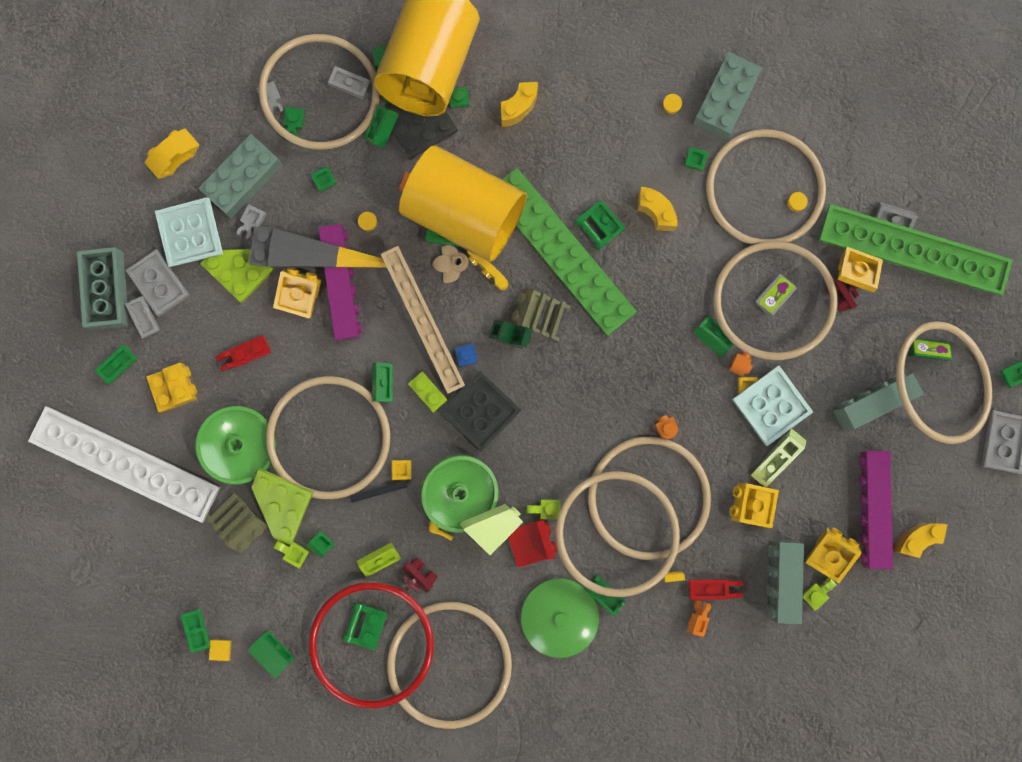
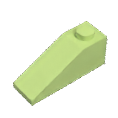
M791 428L773 447L751 476L764 487H767L805 449L806 440Z

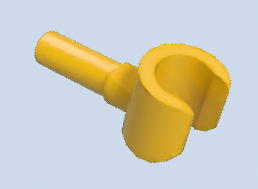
M430 521L428 529L431 533L441 535L452 541L453 536L439 530V527Z

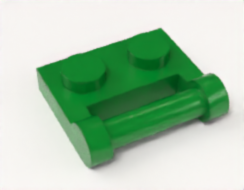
M602 200L575 221L596 244L595 247L599 251L625 230V227ZM589 217L606 236L604 239H601L587 223L586 220Z
M354 602L352 607L354 610L342 640L375 651L388 612ZM361 611L367 612L359 637L353 636Z

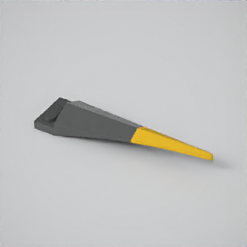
M258 226L254 228L249 260L250 265L267 268H387L384 260L379 257L278 229Z

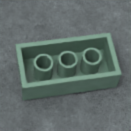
M728 52L693 125L721 139L727 140L762 67Z
M250 134L198 189L232 219L283 164L270 150Z
M116 247L77 251L82 327L88 330L129 327L128 310L125 306L127 303L124 253Z
M904 372L909 400L912 401L924 395L914 374L906 375ZM896 375L890 377L884 383L871 387V390L863 391L853 396L855 400L852 398L837 404L838 408L833 410V413L843 431L856 429L902 406L897 389Z
M771 541V545H768L767 550L768 556H770V564L767 566L770 584H767L766 588L767 596H769V604L766 605V615L776 623L802 624L804 544L791 541Z

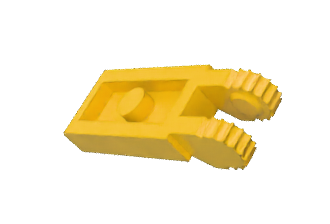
M467 251L469 256L467 259L474 266L478 264L483 269L481 272L488 279L493 278L497 288L500 290L508 288L509 283L507 279L490 262Z

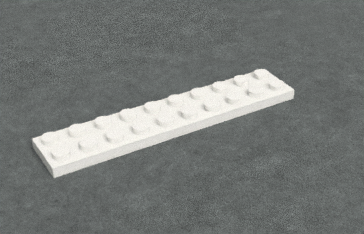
M45 406L28 440L30 443L201 523L205 521L220 489L219 486L50 407Z

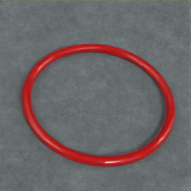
M363 582L338 591L323 604L311 626L309 655L317 678L330 694L340 701L355 707L376 709L391 706L404 700L421 685L433 659L434 637L426 613L413 597L389 584ZM363 590L385 591L404 600L418 615L426 637V654L417 677L400 693L382 700H361L341 692L324 674L317 655V635L326 613L340 599Z

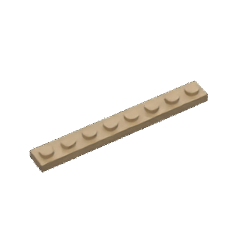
M397 246L382 253L381 256L447 393L465 386L399 247Z

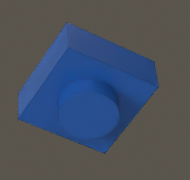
M474 344L455 348L459 367L478 363Z

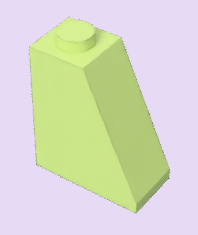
M504 504L462 521L460 526L491 555L523 521L519 518L521 513L514 506L509 508Z

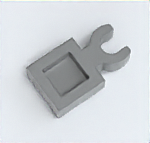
M274 81L267 83V101L275 117L273 111L276 108L282 114L284 113L281 104L277 103L282 99Z
M248 204L240 219V222L244 225L238 228L237 235L241 237L242 233L247 231L246 239L250 241L253 237V228L255 226L260 227L267 214Z

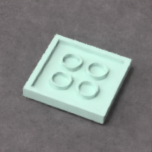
M203 198L155 211L168 267L223 254L210 198Z
M776 366L732 399L765 446L774 442L813 413L780 366Z

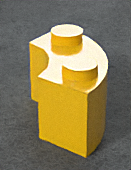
M538 82L519 83L516 94L509 100L501 102L502 127L512 126L521 122L532 111L537 99Z
M186 128L180 131L174 130L157 147L148 151V157L144 163L158 179L173 175L181 164L193 158L200 145Z
M641 187L638 192V211L644 212L651 217L655 230L675 231L677 228V216L669 200L654 189Z
M921 523L915 525L898 538L893 552L920 558L923 550L935 543H944L947 524Z

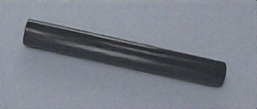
M406 480L350 495V499L354 503L407 488L408 484Z

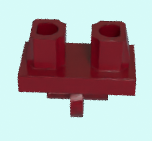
M838 278L834 279L836 291L842 297V300L837 304V310L842 312L857 307L850 292L854 298L860 296L856 291L858 287L845 283L848 287L847 289L842 281L838 280ZM827 287V288L825 289V291H826L827 294L829 295V291H828V287Z
M418 557L410 563L407 562L402 568L407 574L403 578L408 584L405 590L408 591L412 588L417 593L422 589L428 593L433 588V583L438 576L431 570L423 576L419 570L424 566V563Z

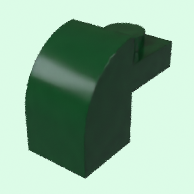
M494 320L488 338L523 349V347L527 348L531 340L532 329L515 326L506 321Z

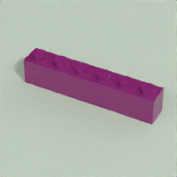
M342 224L318 227L321 242L350 249L346 245V241L349 240L348 231L343 228ZM324 267L335 340L342 342L360 339V333H363L361 322H358L357 319L360 309L354 299V296H357L356 285H352L351 278L354 277L353 267Z
M862 451L859 456V466L862 473L859 476V484L862 486V494H860L859 498L860 505L862 506L860 523L863 525V533L860 535V541L863 545L861 563L864 568L893 569L890 451Z

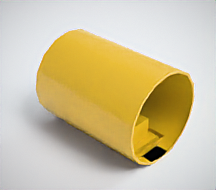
M405 0L374 79L377 91L387 101L403 110L422 116H439L446 111L480 20L478 11L469 0Z
M434 145L424 152L413 168L402 192L399 212L402 216L492 262L501 253L511 237L523 212L527 192Z

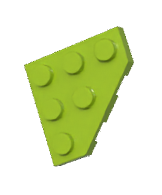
M251 249L222 250V255L206 258L200 263L241 303L277 269L250 265Z
M259 469L251 488L273 538L291 545L294 542L314 492L266 470Z

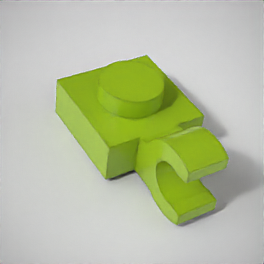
M540 500V505H527V513H540V519H557L560 511V500Z
M279 540L273 547L285 554L283 560L299 569L310 552L295 542H292L289 546Z
M827 578L820 586L814 582L803 593V599L816 611L829 599L826 593L837 584L830 578Z

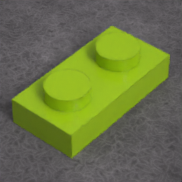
M423 371L408 383L433 413L448 401Z
M389 543L357 560V564L367 578L401 558L393 544Z

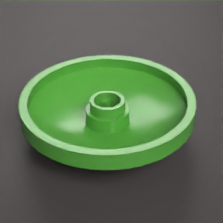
M241 406L226 407L211 414L201 425L196 437V455L202 468L214 479L228 484H242L254 480L259 469L266 470L271 464L266 444L268 421L258 412Z
M452 455L438 461L425 475L421 486V503L426 515L436 526L450 532H465L460 526L462 521L496 507L498 500L497 481L490 468L479 459L469 455Z
M555 578L538 584L527 595L522 606L521 624L525 637L537 651L550 657L565 658L580 653L592 642L598 629L599 613L594 598L585 591V587L573 580Z

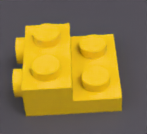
M846 247L840 257L838 280L874 293L878 288L883 260Z
M293 267L284 269L280 273L273 308L311 318L315 299L318 297L321 279H318L314 273L300 274L299 270Z
M183 363L172 365L162 369L163 371L146 376L159 413L197 400L195 396L197 394L194 384H191L189 378L191 376L190 369Z
M738 482L737 486L733 489L734 505L729 510L730 516H732L731 521L772 528L779 490Z
M826 527L817 539L816 546L805 559V563L840 583L862 553L857 541L852 538L847 540L842 537L843 534L838 529Z

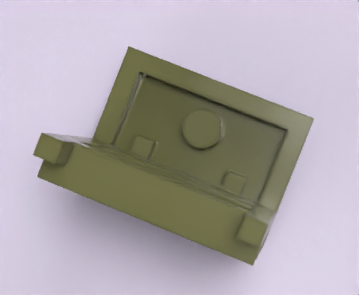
M522 290L517 298L516 310L511 316V324L528 327L535 333L559 341L560 338L555 335L564 308L570 309V305L551 298L546 294L539 293L536 290ZM547 300L549 302L540 329H537L536 326L544 302ZM556 304L558 305L550 331L549 333H547L546 329L554 305Z
M232 489L230 491L232 496L212 516L207 514L206 518L213 526V529L217 531L219 537L224 540L226 546L242 553L264 532L268 525L265 520L256 516L238 493ZM238 501V503L218 523H216ZM244 508V511L224 531H222V529Z

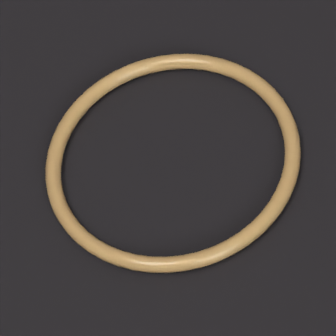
M326 34L300 36L279 47L266 62L259 82L261 108L270 125L286 140L309 149L325 150L337 148L355 140L369 127L380 100V93L374 85L376 71L366 55L344 39ZM309 42L336 44L353 53L365 66L372 83V103L364 121L350 134L333 141H308L289 133L273 116L266 93L269 74L277 60L284 53L298 45Z
M760 129L738 135L718 151L707 174L706 193L709 207L715 219L726 232L736 239L750 245L768 241L790 243L811 229L819 218L826 197V182L820 162L806 144L785 132ZM756 137H772L789 142L805 154L815 170L818 180V198L815 209L801 228L787 236L777 239H758L747 236L732 227L718 209L714 196L716 170L727 152L745 140Z
M780 241L754 244L734 255L721 270L713 295L716 319L726 337L742 351L767 360L795 358L816 347L829 333L836 317L838 304L834 280L822 261L810 251L798 245ZM783 249L797 253L815 265L827 284L830 305L825 324L810 342L800 348L780 353L755 349L741 341L731 331L725 321L721 307V293L724 281L731 269L741 259L757 251Z
M939 321L928 322L912 330L901 345L896 363L897 389L907 415L921 432L938 442L958 444L973 438L984 426L992 404V381L982 352L964 331L949 323ZM941 329L959 337L969 347L981 370L984 384L982 411L975 425L966 433L958 436L942 435L929 428L915 412L907 394L904 378L907 352L912 342L927 330Z
M316 377L294 386L276 404L267 425V451L272 466L281 478L313 491L312 498L339 499L362 490L379 474L389 452L390 427L379 402H372V393L354 381L341 377ZM322 384L342 385L364 396L378 414L383 433L380 456L370 473L357 484L333 492L316 491L297 483L283 469L276 455L274 445L276 422L284 406L299 392Z
M649 436L633 438L620 443L600 460L592 476L602 473L611 459L623 450L643 444L661 445L678 452L689 461L697 472L703 490L702 513L692 533L679 543L677 554L698 538L709 516L711 491L704 469L687 449L668 439ZM598 483L589 486L588 505L592 521L599 534L611 547L624 555L641 560H659L668 557L670 549L659 552H641L630 549L616 541L603 526L597 512L596 488Z
M604 472L581 482L564 500L556 521L557 549L566 569L584 587L605 596H633L652 588L668 573L675 561L679 548L680 531L678 519L669 499L649 480L628 472ZM623 479L646 487L661 501L671 522L672 543L664 565L651 579L632 588L612 589L591 582L575 568L566 552L563 529L568 509L582 491L604 480Z
M441 602L422 608L426 615L440 610H459L470 613L485 622L496 635L502 648L504 658L502 682L496 695L485 708L475 715L461 720L444 721L433 719L416 710L406 698L400 701L399 704L416 720L432 727L456 729L472 725L489 715L498 706L507 691L512 671V659L508 642L497 623L476 607L459 602ZM416 612L400 626L389 648L387 673L394 695L401 692L395 674L397 648L406 631L419 620Z

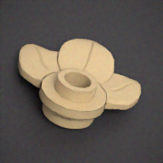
M442 246L443 255L433 261L432 267L437 271L443 272V283H451L456 281L460 273L467 269L469 260L465 254L459 253L454 246ZM458 259H461L460 265H457L456 263Z

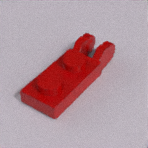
M262 335L215 356L216 361H222L231 356L233 362L219 367L220 371L224 372L234 367L243 366L272 352L265 335Z
M688 579L689 600L743 598V593L741 592L729 593V586H741L743 581Z

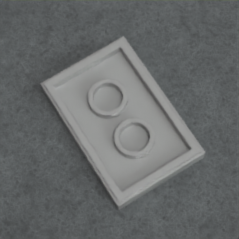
M158 249L125 270L157 317H160L190 296L171 267H168L167 261Z
M990 410L981 467L1022 474V416Z

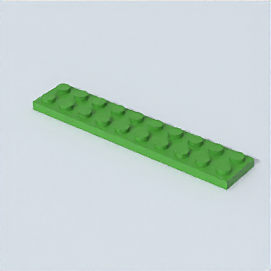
M516 168L502 180L527 192L526 203L516 227L605 335L609 336L636 314L637 311L520 170Z
M832 204L828 206L818 240L819 242L842 249L849 247L880 258L885 262L996 296H1003L1013 259Z

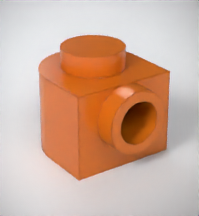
M743 351L740 354L735 353L728 371L742 377L745 374L748 375L753 365L751 364L752 355Z
M668 415L657 419L658 423L654 427L661 438L671 439L676 436L678 426L674 417L669 418Z

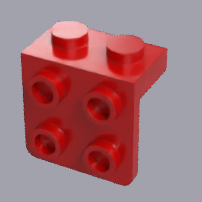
M542 519L520 526L508 537L518 567H524L545 559L556 558L554 553L558 551L555 541L551 542L548 535L552 533L549 522L545 523Z

